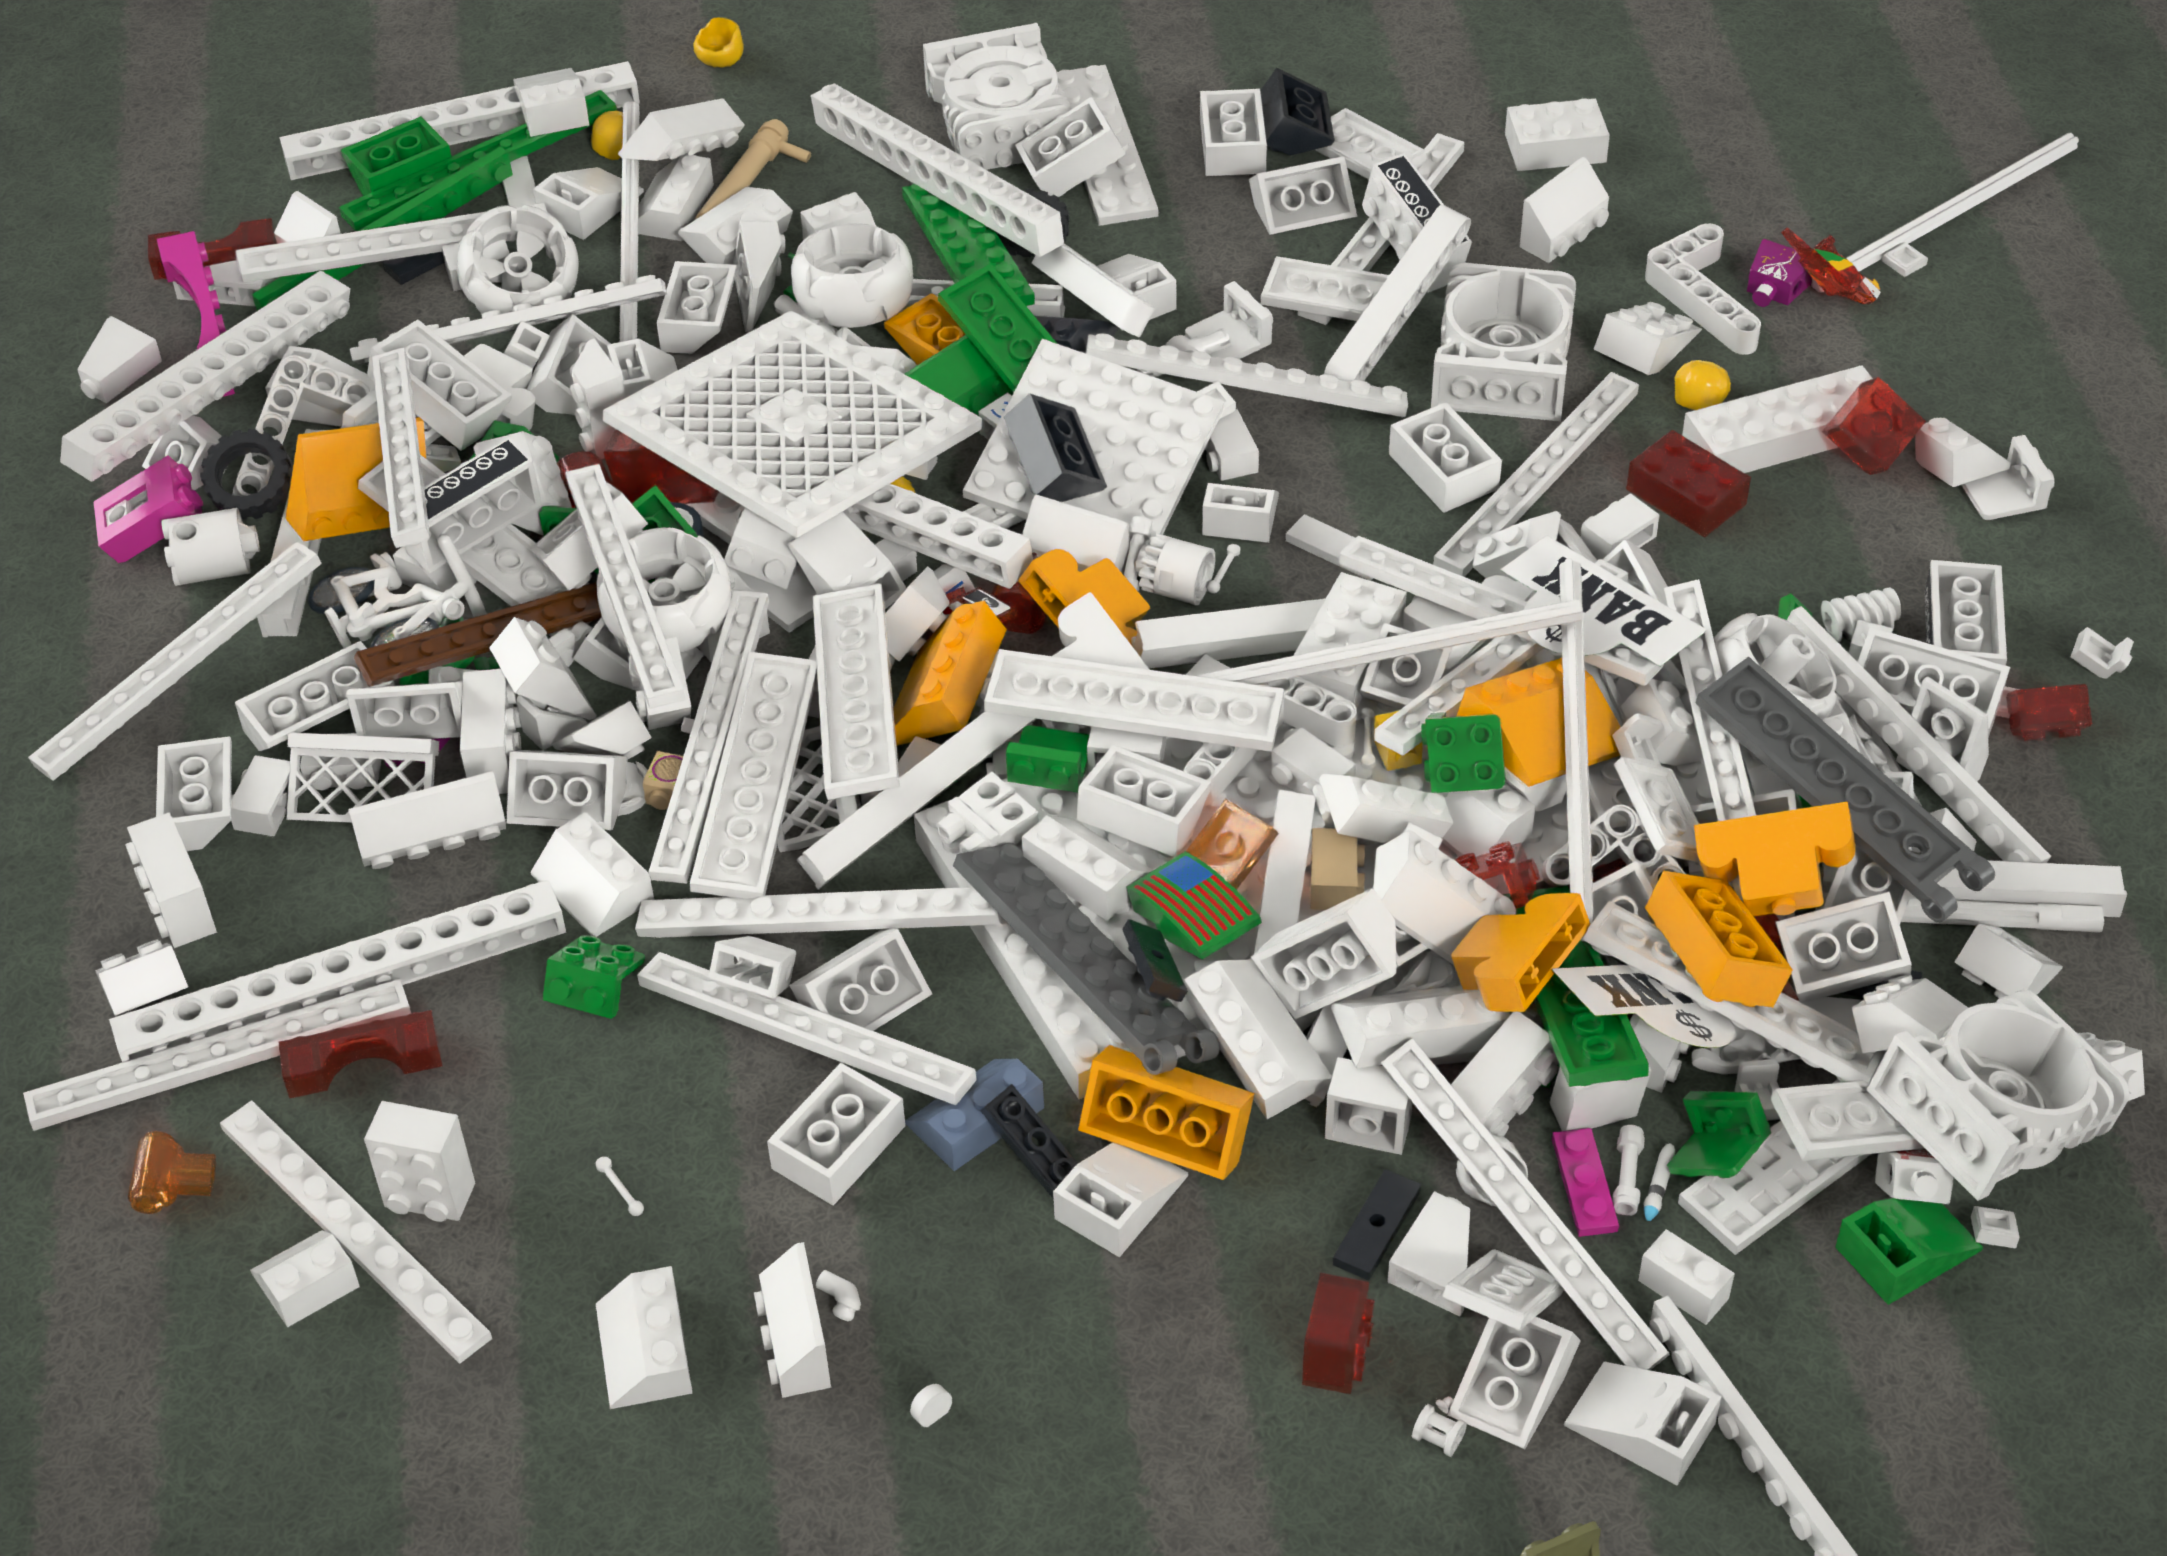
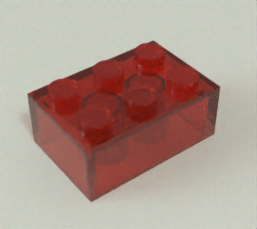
M619 430L614 431L603 451L614 487L622 492L631 504L655 485L669 502L712 503L719 493L718 490Z
M1671 430L1630 461L1626 490L1705 538L1747 505L1751 477L1676 431Z

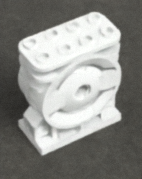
M1037 23L923 44L926 92L929 97H933L935 102L942 104L943 117L952 146L957 154L985 170L1024 163L1015 145L1072 109L1064 90L1058 86L1056 69L1047 59V54L1041 43L1040 28Z
M1474 263L1454 265L1448 275L1441 326V347L1437 348V353H1435L1431 408L1447 402L1454 411L1561 421L1567 370L1566 357L1570 344L1576 281L1573 276L1561 271Z
M2020 990L2011 996L1998 999L1995 1003L1979 1004L1964 1010L1957 1016L1952 1026L1944 1033L1940 1040L1922 1035L1914 1038L1907 1030L1896 1034L1867 1088V1091L1977 1201L1989 1196L1996 1182L2017 1173L2019 1169H2033L2044 1166L2058 1157L2064 1147L2074 1148L2079 1144L2091 1141L2095 1136L2107 1133L2113 1127L2129 1099V1087L2124 1077L2036 994L2029 990Z

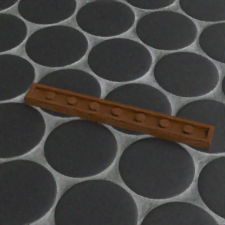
M597 582L360 650L355 653L354 660L367 685L372 687L490 652V646L514 617L526 622H537L546 630L547 634L563 630L564 628L574 627V625L582 621L587 623L601 619L597 596Z

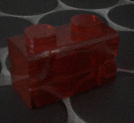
M2086 684L2014 690L2006 696L2011 733L2013 736L2023 735L2024 741L2046 739L2045 733L2058 732L2059 738L2081 736L2080 730L2088 728L2092 724L2091 710L2088 705V687Z

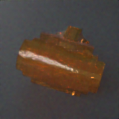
M160 1131L146 1133L138 1141L128 1192V1200L131 1207L140 1213L155 1214L161 1211L162 1207L171 1206L176 1201L177 1194L211 1196L215 1182V1154L185 1153L182 1146L175 1142L171 1135Z

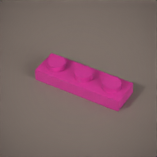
M1592 1129L1553 1132L1552 1143L1578 1236L1618 1232V1219Z

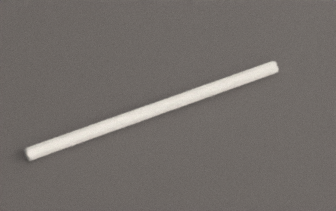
M627 101L623 105L622 148L639 127V104L635 101L632 103ZM622 158L620 282H624V285L627 286L636 284V279L638 278L639 160ZM637 302L620 305V342L637 339Z
M2072 133L2063 135L1845 258L1853 264L1852 266L1840 271L1833 266L1823 270L1820 274L1829 283L1818 285L1812 278L1811 287L1820 293L1828 290L1881 260L1885 253L1905 242L1907 244L1911 243L2077 149L2078 137H2074Z
M1571 558L1565 559V562L1559 565L1560 602L1577 599L1582 604L1581 564L1579 561H1573ZM1583 620L1561 625L1570 893H1580L1591 925L1594 921L1584 636Z
M1576 599L1195 676L1260 685L1583 620L1584 614L1580 600Z

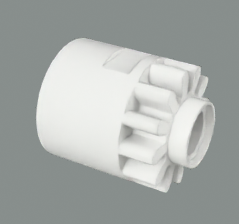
M1157 533L1156 536H1152L1150 545H1143L1139 551L1135 571L1141 577L1139 586L1144 591L1199 605L1207 591V584L1212 580L1215 567V551L1212 548Z

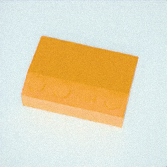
M421 417L416 418L419 451L420 455L426 459L424 421ZM379 423L298 434L286 520L303 541L390 527L389 512L358 489L359 480L383 461Z
M984 600L957 607L919 649L893 708L896 746L912 742L915 736L926 739L959 731L966 727L1007 630Z
M1562 658L1465 689L1456 716L1498 715L1502 726L1505 767L1523 783L1530 787L1566 774ZM1585 670L1588 766L1620 756L1612 735L1621 726L1593 676Z

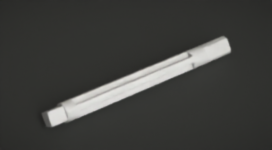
M1823 893L1824 903L1828 893ZM1910 898L1901 922L1974 926L1984 924L1996 927L2102 932L2104 926L2102 906L1956 900L1958 904L1957 910L1943 922L1939 923L1931 920L1924 913L1921 902L1917 898ZM1823 905L1815 907L1816 911L1822 910Z

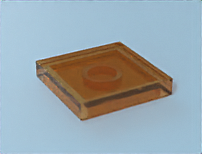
M1225 798L1186 852L1210 866L1237 890L1279 833L1272 826Z

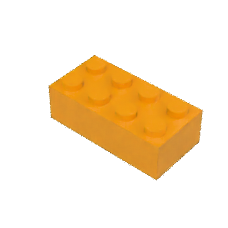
M1663 870L1645 909L1655 922V926L1670 943L1671 949L1682 960L1687 972L1694 977L1701 987L1702 993L1708 999L1715 1002H1723L1725 1000L1738 1002L1748 1007L1758 1005L1773 1008L1793 969L1730 884L1724 880Z
M1108 1045L1092 1061L1078 1131L1224 1180L1240 1160L1255 1093L1178 1067L1168 1072L1152 1075L1146 1071L1142 1061L1133 1052Z

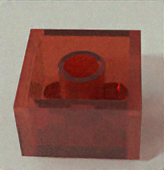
M1876 377L1860 383L1822 432L1863 471L1873 475L1888 470L1926 421L1885 382Z
M1320 1273L1304 1340L1302 1385L1351 1394L1354 1380L1362 1382L1366 1364V1357L1364 1355L1366 1347H1370L1374 1326L1372 1319L1375 1300L1368 1299L1369 1282Z

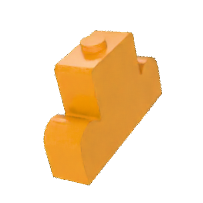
M1054 549L1034 559L1018 579L1020 584L1058 628L1060 613L1067 606L1091 592L1131 646L1132 637L1137 636V631L1134 629L1136 621H1140L1150 609V605L1108 558H1104L1080 572L1078 571L1077 561L1069 552L1063 549Z
M1848 802L1694 825L1697 855L1704 876L1706 878L1724 880L1729 883L1739 875L1744 905L1753 916L1773 913L1776 915H1789L1796 910L1820 907L1823 905L1824 900L1819 863L1823 862L1830 867L1847 865L1852 861L1856 850Z
M1556 893L1538 896L1526 904L1524 908L1526 914L1485 915L1481 917L1451 953L1462 989L1480 990L1485 1007L1489 1011L1525 1012L1553 976L1554 972L1552 969L1560 967L1590 926L1580 893Z

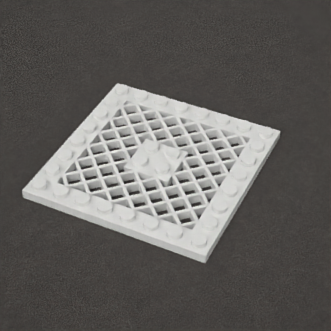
M793 311L784 313L776 319L603 410V421L795 538L807 533L982 429L981 417Z

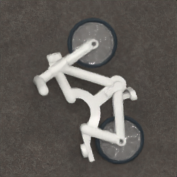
M446 534L440 535L437 542L458 582L444 593L418 583L406 594L390 593L389 591L399 589L402 582L393 559L387 552H384L379 556L376 553L370 556L377 569L370 570L365 567H350L336 571L318 582L308 598L309 606L313 611L326 614L344 649L352 645L346 634L347 632L351 637H359L361 641H366L372 637V634L377 629L387 627L371 643V647L439 628L443 623L442 618L444 616L450 620H457L464 613V605L459 601L463 596L467 600L473 618L487 614L463 560L451 538ZM375 595L377 601L373 605L365 602L359 608L358 604L367 597ZM389 607H406L384 613ZM345 611L346 615L339 619L336 613Z

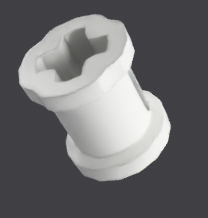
M1427 1404L1415 1423L1412 1438L1417 1441L1424 1439L1444 1449V1454L1451 1457L1464 1436L1467 1423L1462 1420L1455 1422L1435 1412L1434 1406ZM1433 1426L1444 1431L1446 1435L1433 1429Z

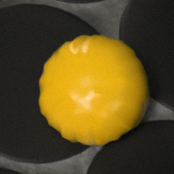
M723 17L712 18L699 31L693 43L694 53L702 63L714 68L731 67L740 60L744 50L738 24L731 19Z
M608 111L601 114L593 123L591 147L605 158L618 160L621 158L618 153L623 145V112Z
M1694 360L1684 364L1675 375L1676 403L1691 410H1698L1722 403L1729 394L1731 386L1727 371L1709 361Z

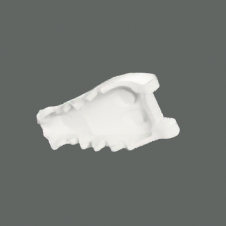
M1735 1026L1734 1039L1729 1044L1717 1048H1699L1692 1052L1693 1066L1719 1074H1738L1739 1065L1743 1061L1776 1059L1778 1063L1801 1059L1799 1055L1786 1048L1780 1049L1772 1046L1766 1041L1765 1037L1752 1030H1744Z

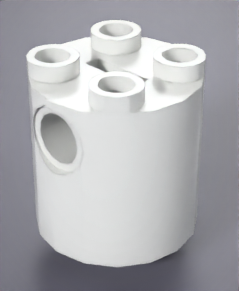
M238 508L162 520L165 540L169 539V546L164 547L165 558L168 567H171L175 586L250 574L249 559H252L256 552H260L259 539L255 525L247 526L243 524Z

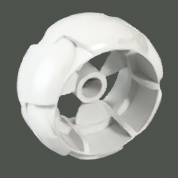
M509 205L493 208L480 215L468 227L467 233L460 242L457 258L458 280L468 300L476 305L481 314L494 310H500L501 314L513 312V306L531 303L532 307L544 305L543 300L550 297L562 296L563 300L570 299L576 285L579 259L572 238H569L563 225L554 216L539 208L528 205L520 209ZM504 239H508V241H515L516 239L517 252L507 255L504 263L483 257V250L490 244ZM543 248L546 249V255L550 259L555 260L556 269L551 283L544 277L532 272V261L530 258ZM503 273L502 289L489 282L490 279Z
M844 224L822 229L804 239L797 248L791 265L793 293L799 307L815 320H820L836 327L847 328L875 324L892 318L908 303L913 284L912 258L903 240L896 234H890L886 230L874 225Z
M675 528L644 530L628 540L646 590L649 592V598L664 638L677 637L679 650L682 653L699 646L710 633L715 635L724 624L732 598L729 570L718 549L701 536L696 538ZM599 571L597 596L602 619L613 636L626 645ZM674 576L672 579H669V578L658 579V580L654 581L652 584H650L649 582H647V580L654 579V578H658V577ZM702 589L696 595L688 597L683 602L681 601V592Z
M1746 613L1728 622L1714 637L1722 675L1749 656L1820 719L1828 718L1837 702V694L1835 693L1837 682L1834 669L1826 655L1813 640L1792 623L1775 615L1757 616L1755 613Z

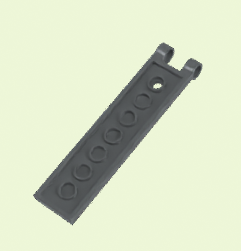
M1749 656L1698 694L1695 703L1811 806L1848 802L1855 844L1921 902L1924 913L1931 920L1939 923L1943 922L1958 908L1953 894L1937 884L1953 869L1956 868L1958 870L1961 881L1973 891L1982 890L1994 880L1995 871L1989 861L1978 856ZM1916 847L1922 854H1914L1908 848Z
M1014 843L956 855L953 867L1142 1061L1147 1072L1157 1075L1173 1070L1177 1064L1175 1045H1179L1185 1051L1187 1058L1193 1063H1201L1217 1057L1219 1041L1215 1033L1209 1029L1198 1030L1185 1017L1184 1013L1177 1009L1167 998L1161 1001L1148 994L1143 977L1137 971V966L1091 922L1088 916L1083 914L1068 899L1067 895L1041 869L1023 856V851Z

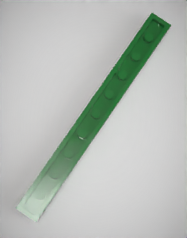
M602 90L585 96L589 120L588 126L530 137L527 124L525 123L340 206L341 217L357 232L500 146L508 151L510 162L593 125L594 121L604 112L617 111L616 103Z
M501 146L359 231L443 218L513 175L508 151ZM364 264L320 271L338 281ZM319 271L282 276L252 294L256 310L258 311Z

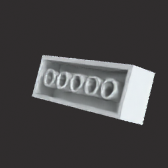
M1858 366L1685 413L1682 442L1709 480L1714 482L1888 434L1894 405L1863 366Z

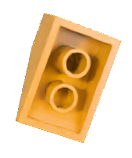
M932 293L884 322L885 329L917 365L966 335L940 304L938 297Z

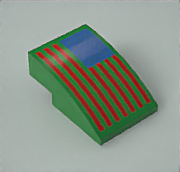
M1186 851L1126 887L1135 913L1154 922L1164 939L1202 960L1262 923L1259 914L1228 881L1210 866Z

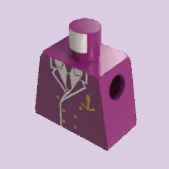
M1763 238L1750 269L1747 292L1753 293L1752 299L1760 307L1768 306L1772 300L1789 305L1812 283L1811 275L1799 262L1817 271L1819 257Z

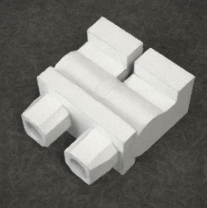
M991 771L967 789L959 798L955 797L948 802L949 814L937 823L939 836L948 844L963 836L965 840L959 844L960 853L1009 843L1017 845L1022 840V836L1035 826L1039 819L1038 811L1018 793L1013 795V789Z

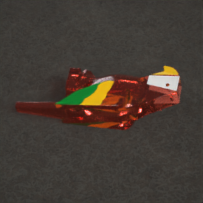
M1788 227L1781 232L1801 257L1798 262L1827 295L1844 296L1867 305L1878 298L1881 293L1878 282L1874 278L1870 280L1860 274L1848 259L1840 255L1834 246L1835 239L1831 235L1811 248Z

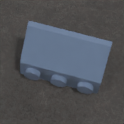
M1019 1059L992 1060L976 1071V1082L957 1105L937 1098L905 1120V1124L953 1171L957 1170L1002 1138L980 1110L1008 1086L1013 1084L1036 1113L1044 1109L1043 1082Z

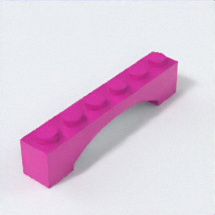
M192 231L159 238L157 242L168 283L175 281L188 292L200 310L201 334L196 349L198 350L220 334L226 332L222 314H215V310L220 309L216 290H209V286L215 284L210 266L204 267L203 262L209 261L204 242L198 243L195 232ZM234 388L225 393L223 397L235 394Z

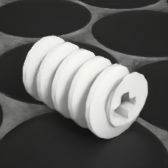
M1889 587L1883 589V591H1871L1869 594L1866 592L1860 593L1856 597L1849 595L1844 597V599L1835 598L1830 602L1827 600L1822 601L1821 615L1827 632L1837 642H1840L1842 631L1848 640L1853 638L1858 620L1878 625L1882 623L1883 626L1894 629V621L1899 620L1901 616V604L1895 590Z

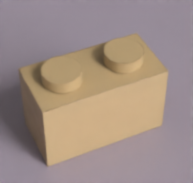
M1312 828L1310 909L1327 910L1364 892L1365 873H1357V867H1364L1365 845L1357 844V837L1338 834L1336 828Z

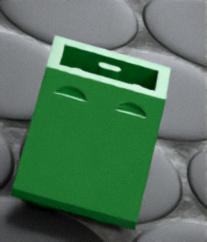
M1890 1198L1872 1202L1842 1219L1835 1248L1889 1305L1982 1251L1983 1246L1975 1241V1238L1942 1203Z

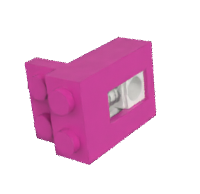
M168 455L95 500L94 510L98 546L118 563L126 562L164 538L162 520L202 514L201 507L203 502L199 494L191 487L192 475L184 464H178Z

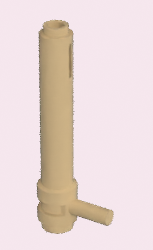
M772 119L763 123L758 133L750 140L749 148L696 215V219L745 187H749L767 162L773 161L779 152L805 163L811 158V152L787 143L789 131L783 122Z

